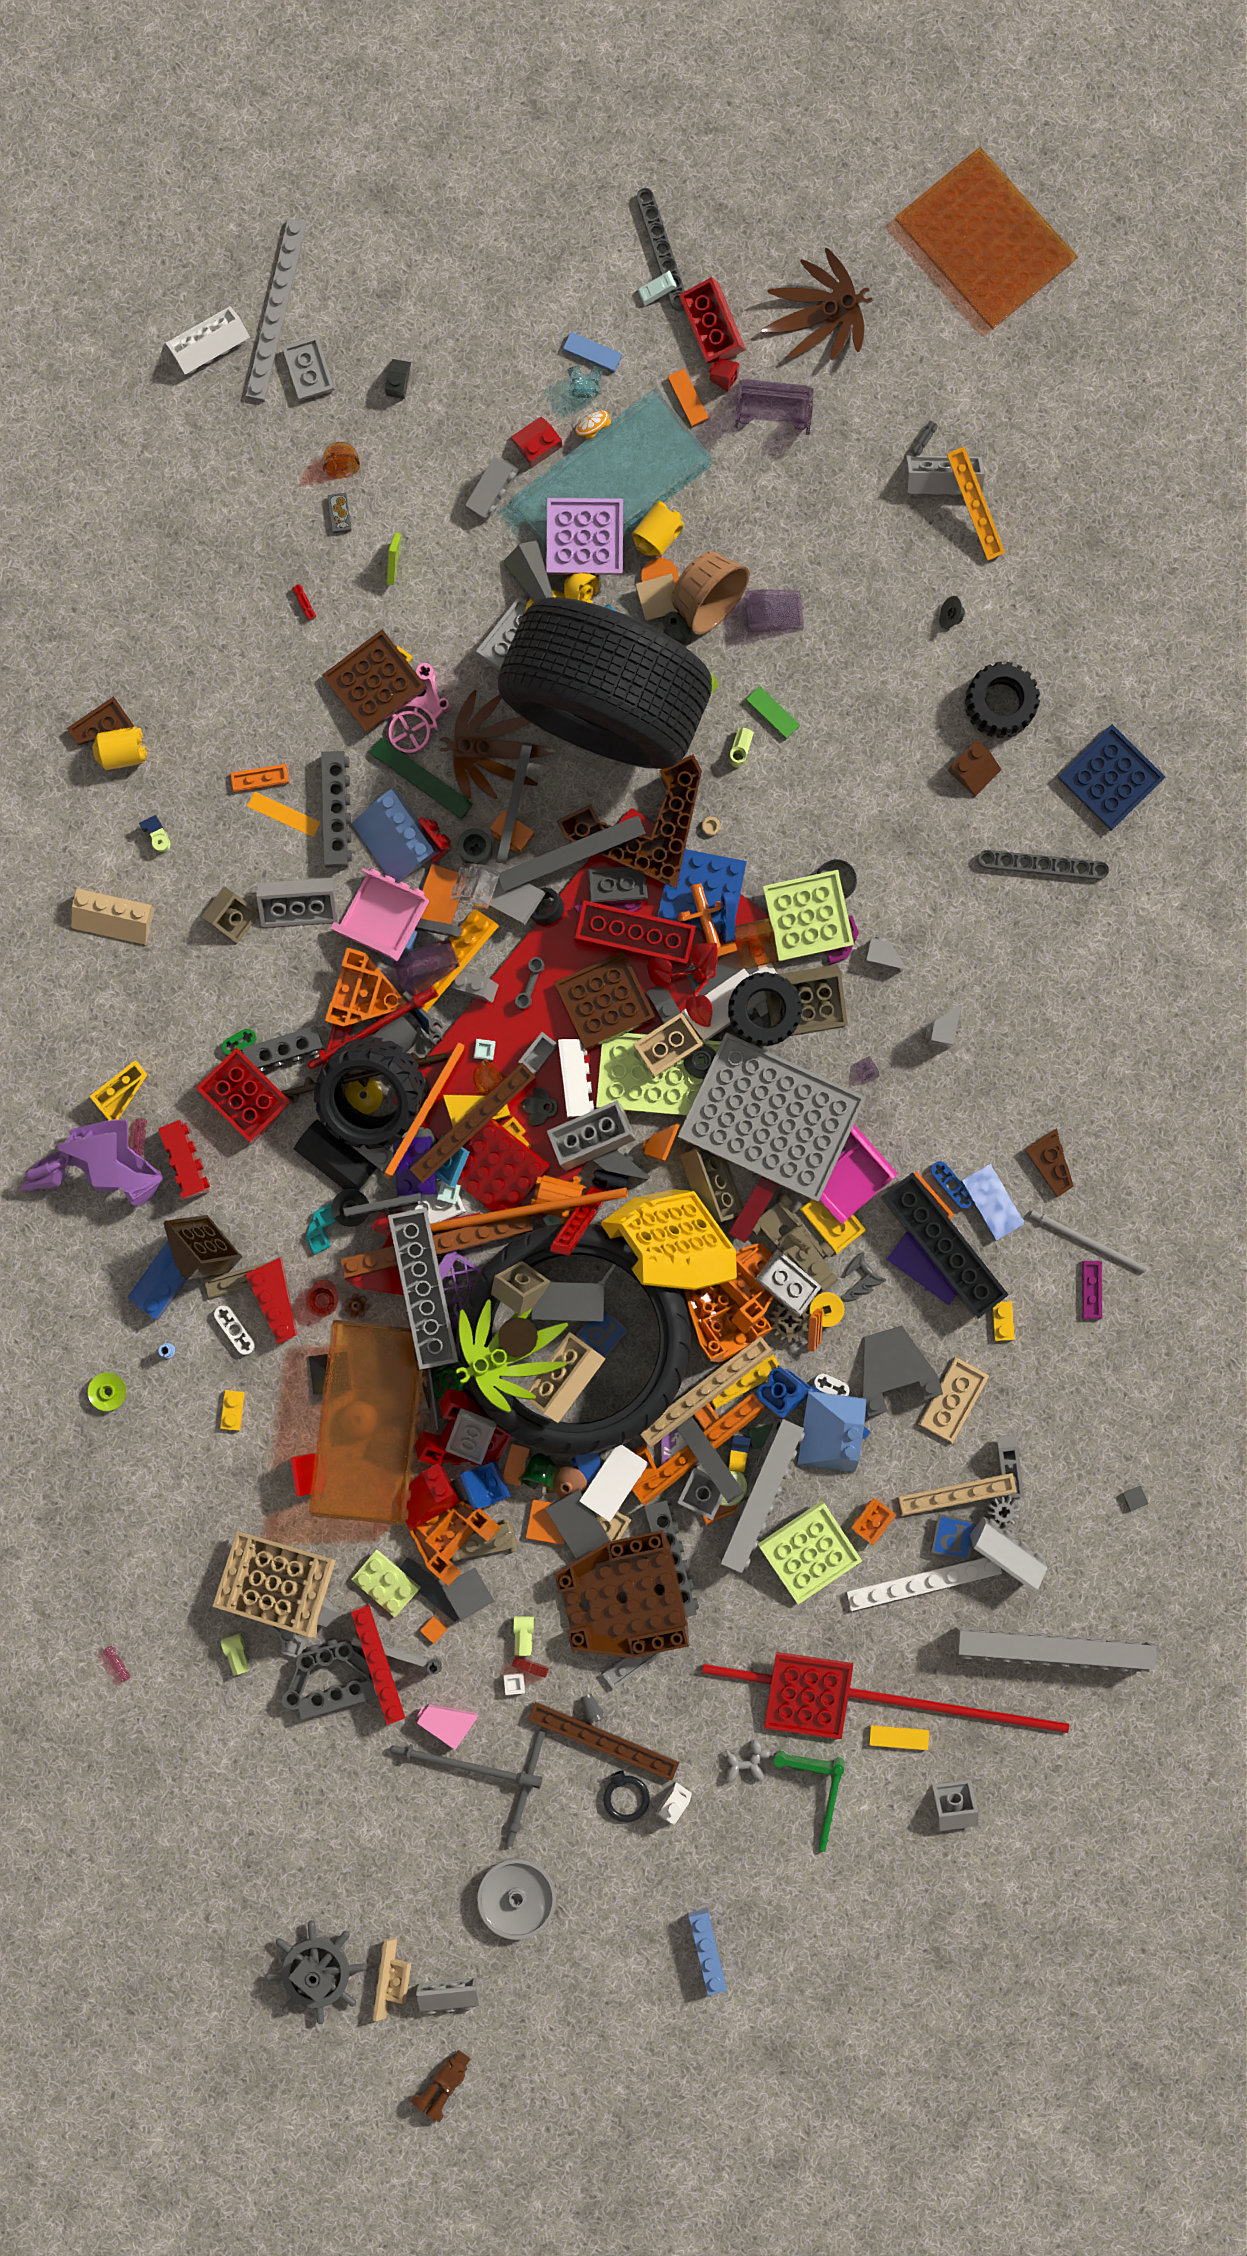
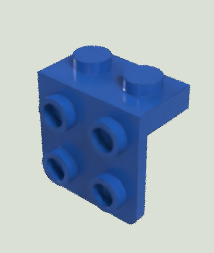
M496 1461L460 1474L461 1484L468 1494V1501L475 1510L494 1505L511 1497Z

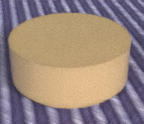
M707 817L703 820L702 831L705 835L715 836L719 833L721 824L717 818Z

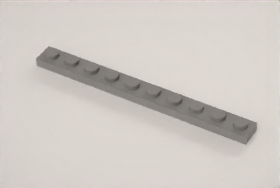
M291 218L287 220L246 397L264 402L266 400L307 227L305 221Z

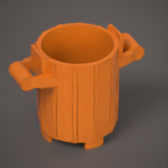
M543 1175V1178H537V1187L534 1199L531 1200V1205L583 1196L586 1187L580 1185L581 1179L578 1176L573 1177L572 1182ZM576 1207L544 1212L543 1214L561 1218L560 1224L567 1222Z

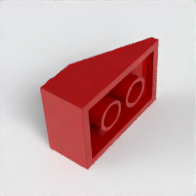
M439 1463L421 1472L394 1498L410 1531L461 1502L446 1470Z

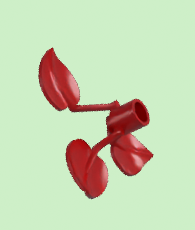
M701 943L693 947L691 957L693 963L698 968L690 971L671 973L672 964L669 960L659 957L650 959L647 964L648 972L652 981L658 987L665 988L671 984V977L694 974V978L702 982L694 992V997L686 1000V1010L689 1017L695 1023L704 1027H710L713 1012L712 1004L705 995H698V993L708 984L707 980L716 975L717 943Z

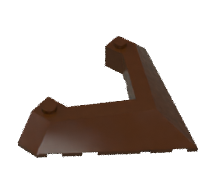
M694 754L682 759L673 767L659 770V777L666 789V794L651 838L641 835L598 854L677 889L702 773ZM591 804L557 820L565 839L572 842L611 827V825L599 821Z

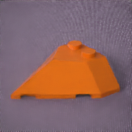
M347 948L325 1021L344 1027L394 1012L407 1004V1002L366 953Z

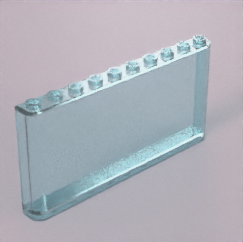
M656 388L612 420L608 427L599 430L593 438L586 440L517 493L510 500L509 504L547 551V498L623 499L624 530L628 526L631 528L637 524L638 518L642 515L645 516L658 500L664 503L668 499L667 496L672 492L675 494L680 491L686 481H693L699 471L702 469L703 471L707 470L712 465L713 457Z

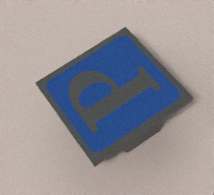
M604 1309L603 1321H586L576 1333V1336L606 1359L628 1333L629 1329Z
M939 1514L931 1553L969 1561L972 1550V1541L969 1534L976 1527L977 1522Z

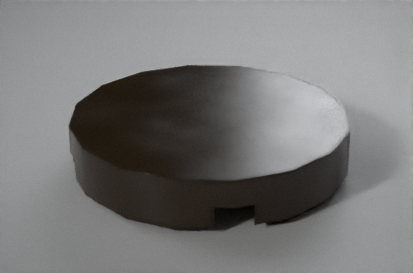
M516 1317L504 1322L500 1328L498 1339L502 1350L508 1355L521 1357L532 1352L537 1344L538 1335L533 1323L525 1318Z

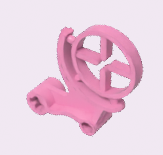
M421 663L416 669L417 675L427 686L426 694L422 697L416 696L401 708L414 707L413 711H405L398 715L393 714L390 716L393 718L388 731L390 741L396 749L403 753L412 754L425 748L430 740L431 729L439 730L437 720L444 713L451 710L449 701L445 698L440 699L435 682L436 672L428 663ZM424 670H427V671H428V673H429L428 676H425V675H424V673H423ZM418 709H421L425 711L427 714H429L433 721V724H429L428 721L421 714L418 713ZM407 715L418 716L423 720V722L411 729L413 732L425 726L427 728L426 738L420 746L414 735L410 734V738L416 747L411 750L400 748L396 744L408 736L406 732L394 739L392 735L393 727L399 719L407 731L410 729L403 717Z

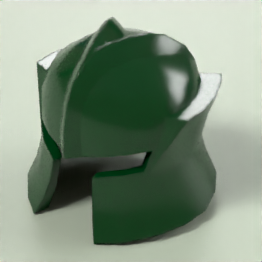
M537 1453L530 1459L526 1458L525 1471L518 1480L534 1490L540 1484L546 1487V1493H553V1483L559 1469L556 1468L550 1455L546 1456L542 1453Z

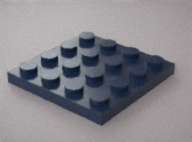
M1113 724L1058 776V779L1111 831L1166 778Z

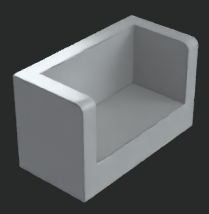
M541 1032L518 1063L520 1065L523 1062L535 1075L558 1045Z

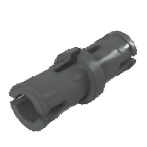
M438 1658L430 1659L427 1663V1672L431 1675L438 1674L442 1669L441 1660Z

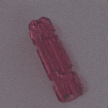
M137 1118L135 1121L137 1128L134 1130L133 1139L135 1146L132 1147V1150L139 1156H143L144 1148L142 1146L145 1144L146 1130L144 1128L147 1127V1120Z
M111 1645L104 1649L103 1653L106 1658H109L108 1661L115 1673L119 1674L118 1678L120 1681L125 1682L131 1675L128 1670H125V1665L119 1655L115 1654L116 1650Z

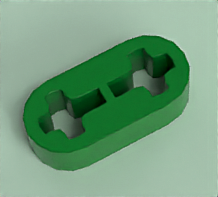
M251 1029L241 1030L223 1041L222 1050L225 1054L229 1055L231 1051L226 1050L228 1043L235 1044L238 1042L234 1049L237 1047L242 1052V1048L255 1044L257 1036ZM245 1033L252 1034L251 1042H240V1040L245 1038Z

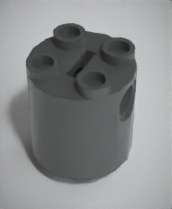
M407 1012L370 1034L369 1037L383 1038L382 1042L392 1041L403 1047L402 1052L406 1053L422 1039L421 1024L411 1013Z

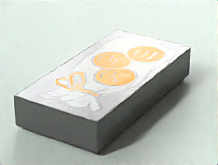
M346 492L328 495L333 533L352 531Z

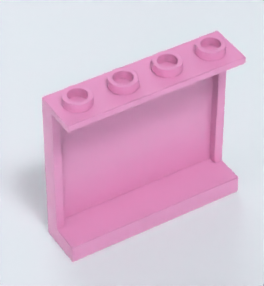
M362 868L361 871L366 874L363 883L341 924L333 922L331 929L347 939L398 961L430 900L424 896L425 893L417 888L411 890L409 885L401 881L399 884L395 883L396 880L388 875L382 877L380 876L381 873L372 868L370 871Z

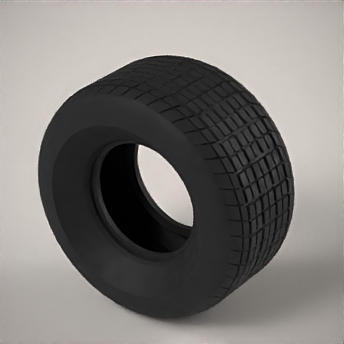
M549 597L537 600L523 614L499 671L498 690L503 700L516 713L537 727L566 742L628 765L650 769H666L680 762L688 752L711 696L712 678L706 665L689 649L668 635L641 621L589 602Z

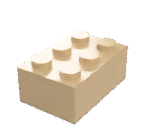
M681 1012L634 1043L633 1047L655 1079L702 1048L703 1043Z

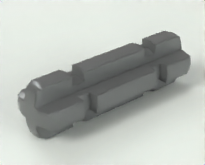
M929 421L926 429L923 430L911 450L913 454L920 456L923 448L926 447L933 433L937 430L938 425Z

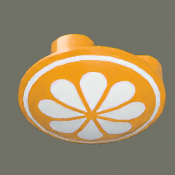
M599 410L585 416L576 426L575 431L577 435L585 436L586 439L593 438L597 431L611 424L609 413L605 410Z

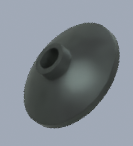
M343 1190L332 1201V1215L343 1226H358L367 1219L369 1214L346 1218L344 1208H347L349 1203L359 1206L369 1204V1201L358 1190Z

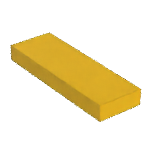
M870 1725L869 1745L928 1750V1729Z

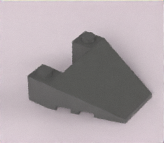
M902 1326L865 1336L863 1398H866V1409L869 1417L888 1411L882 1392L919 1381L925 1400L943 1395L938 1375Z

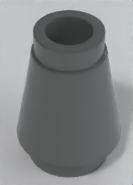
M592 1694L581 1698L586 1721L588 1720L589 1724L604 1719L602 1715L604 1712Z

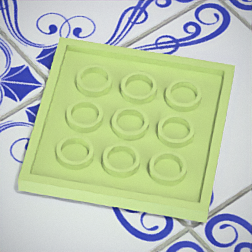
M838 870L763 886L779 961L854 945Z
M823 1500L758 1543V1546L798 1605L862 1562Z

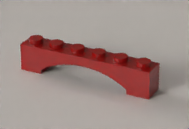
M366 1604L350 1610L386 1724L389 1725L406 1719L370 1605Z

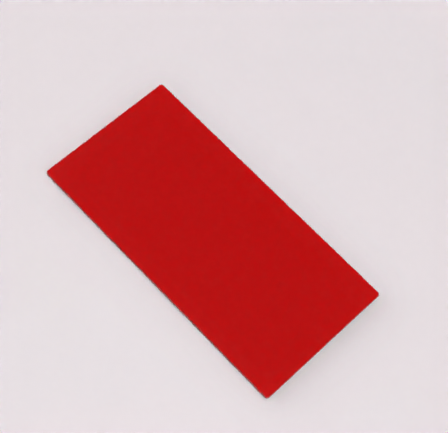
M634 808L629 809L619 823L639 816L646 832L644 836L651 838L655 825ZM601 854L591 856L559 895L564 902V911L558 921L547 926L536 923L491 978L492 981L499 985L493 1003L475 998L444 1035L443 1040L428 1055L432 1056L446 1052L449 1060L458 1043L465 1045L460 1058L421 1124L424 1128L430 1129L436 1138L440 1140L442 1135L445 1136L453 1129L443 1095L487 1096L519 1066L518 1061L540 1033L543 1032L555 1041L558 1046L535 1074L536 1077L507 1103L511 1117L496 1122L503 1126L512 1117L519 1122L526 1131L522 1136L530 1144V1149L550 1165L543 1174L545 1176L572 1182L573 1177L577 1176L588 1163L587 1161L565 1171L558 1162L547 1133L548 1130L571 1121L567 1117L558 1040L580 1039L554 982L624 951L656 1018L626 1033L648 1035L663 1025L646 994L647 991L657 986L652 981L647 968L648 961L655 957L573 939L579 916L574 906L580 905L583 900L590 902L588 869L627 866ZM646 875L648 902H641L643 907L636 912L658 917L664 883ZM740 893L735 918L734 943L737 947L747 942L754 957L773 934L770 917ZM554 902L544 914L548 913L552 909ZM695 929L688 964L670 961L672 964L671 973L684 972V970L695 966L691 957L693 947L697 944L707 943L702 930ZM717 934L720 944H723L721 934ZM534 957H538L544 962L545 969L538 975L530 997L532 1005L527 1009H521L516 1005L515 999L517 995L524 993L532 972L528 966L529 961ZM686 975L671 977V984L666 989L681 1013L686 1009V1000L694 997V991ZM476 1039L496 1042L493 1061L474 1058ZM602 1044L588 1049L587 1055L584 1056V1063L589 1064L590 1073L586 1075V1080L591 1082L592 1090L588 1097L589 1101H593L594 1110L598 1109L596 1105ZM448 1060L418 1067L417 1070L422 1072L429 1083V1094ZM534 1088H543L548 1091L550 1098L557 1102L558 1111L554 1116L548 1117L544 1124L532 1126L528 1124L530 1114L523 1110L521 1102L528 1097H534ZM395 1095L393 1103L398 1106L397 1096ZM547 1104L545 1107L547 1111L551 1108L550 1104ZM472 1136V1137L462 1146L464 1149L467 1147V1145L470 1143V1141L473 1139L474 1136ZM537 1184L531 1189L520 1206L531 1205ZM539 1213L533 1214V1216L541 1220L545 1214Z

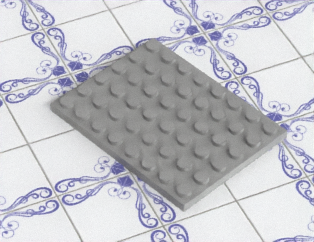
M726 1033L678 1138L819 1202L866 1097Z

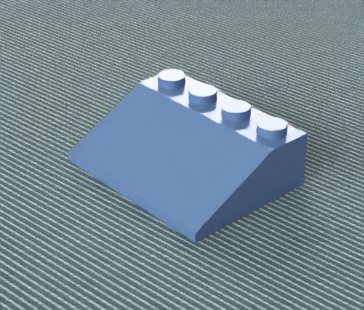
M390 789L352 823L385 874L395 879V883H399L440 853L398 790Z

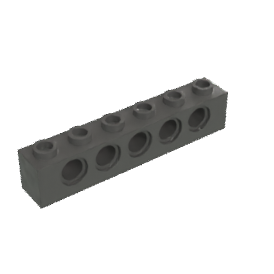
M344 751L321 752L324 865L326 868L349 867V862H352V851L348 850V843L352 842L351 831H348V824H351V813H347V805L351 804L350 794H347V787H350V776L346 775V768L350 767L349 756H346ZM334 768L341 769L340 774L337 776L331 775V771ZM340 787L341 792L334 795L332 794V789ZM339 805L342 807L341 812L333 813V807ZM341 824L342 830L334 832V825ZM336 843L343 844V848L340 851L333 850V846Z
M666 1499L647 1504L644 1507L651 1532L663 1530L665 1535H670L673 1538L670 1546L672 1554L678 1557V1561L675 1563L676 1572L683 1576V1580L679 1583L680 1590L688 1595V1599L683 1602L686 1616L697 1615L696 1610L699 1609L697 1598H692L691 1591L694 1590L692 1579H687L686 1572L689 1571L687 1560H682L681 1553L684 1552L682 1541H677L676 1534L679 1533L677 1522H672L671 1515L674 1514L672 1503H667ZM665 1516L668 1519L667 1525L659 1526L657 1524L658 1517Z

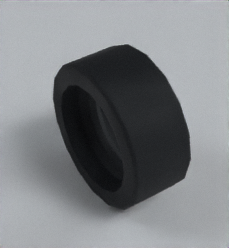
M539 888L545 893L541 901L553 898L554 905L544 915H537L535 909L530 918L538 925H551L562 916L564 902L552 888Z

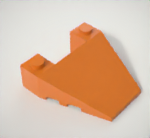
M762 1242L736 1251L737 1278L733 1281L719 1284L741 1307L731 1321L744 1334L760 1321L774 1297L754 1280L773 1255ZM712 1286L704 1287L701 1289L705 1292Z
M461 1501L413 1529L410 1533L425 1560L427 1568L449 1586L462 1572L450 1561V1558L474 1531L488 1542L501 1527L481 1509L475 1510L471 1505Z

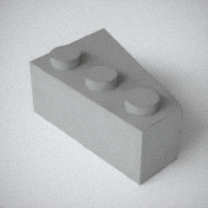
M494 456L465 506L484 518L492 517L497 509V504L504 498L508 488L521 470L507 460Z

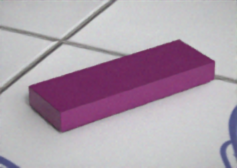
M1082 1261V1319H1102V1261Z

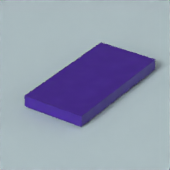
M906 1232L886 1260L947 1305H950L956 1294L908 1232Z

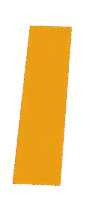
M255 791L247 807L312 837H314L321 823Z

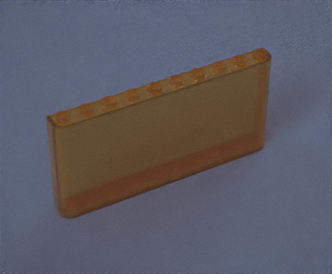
M333 1320L309 1504L310 1516L404 1525V1521H407L408 1509H406V1504L411 1496V1490L408 1488L409 1481L411 1482L413 1479L411 1463L415 1461L413 1446L418 1438V1431L415 1430L416 1423L420 1421L418 1405L421 1404L423 1396L420 1388L425 1380V1373H422L423 1370H419L411 1328Z

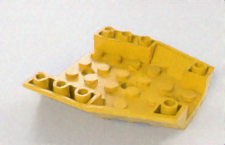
M672 1189L634 1197L601 1222L602 1227L611 1239L623 1236L639 1260L632 1268V1271L642 1285L696 1290L733 1281L737 1278L736 1250L695 1191Z

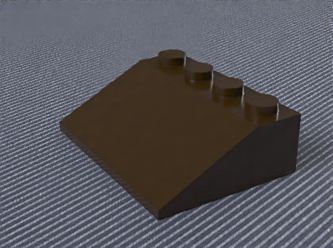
M208 1215L166 1220L163 1223L175 1266L187 1280L229 1273L242 1258L241 1254Z

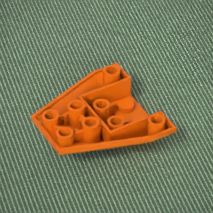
M719 1284L713 1285L705 1292L701 1288L683 1290L698 1344L709 1361L722 1362L738 1354L760 1336L763 1338L772 1330L768 1321L762 1316L760 1321L744 1334L731 1321L741 1307Z

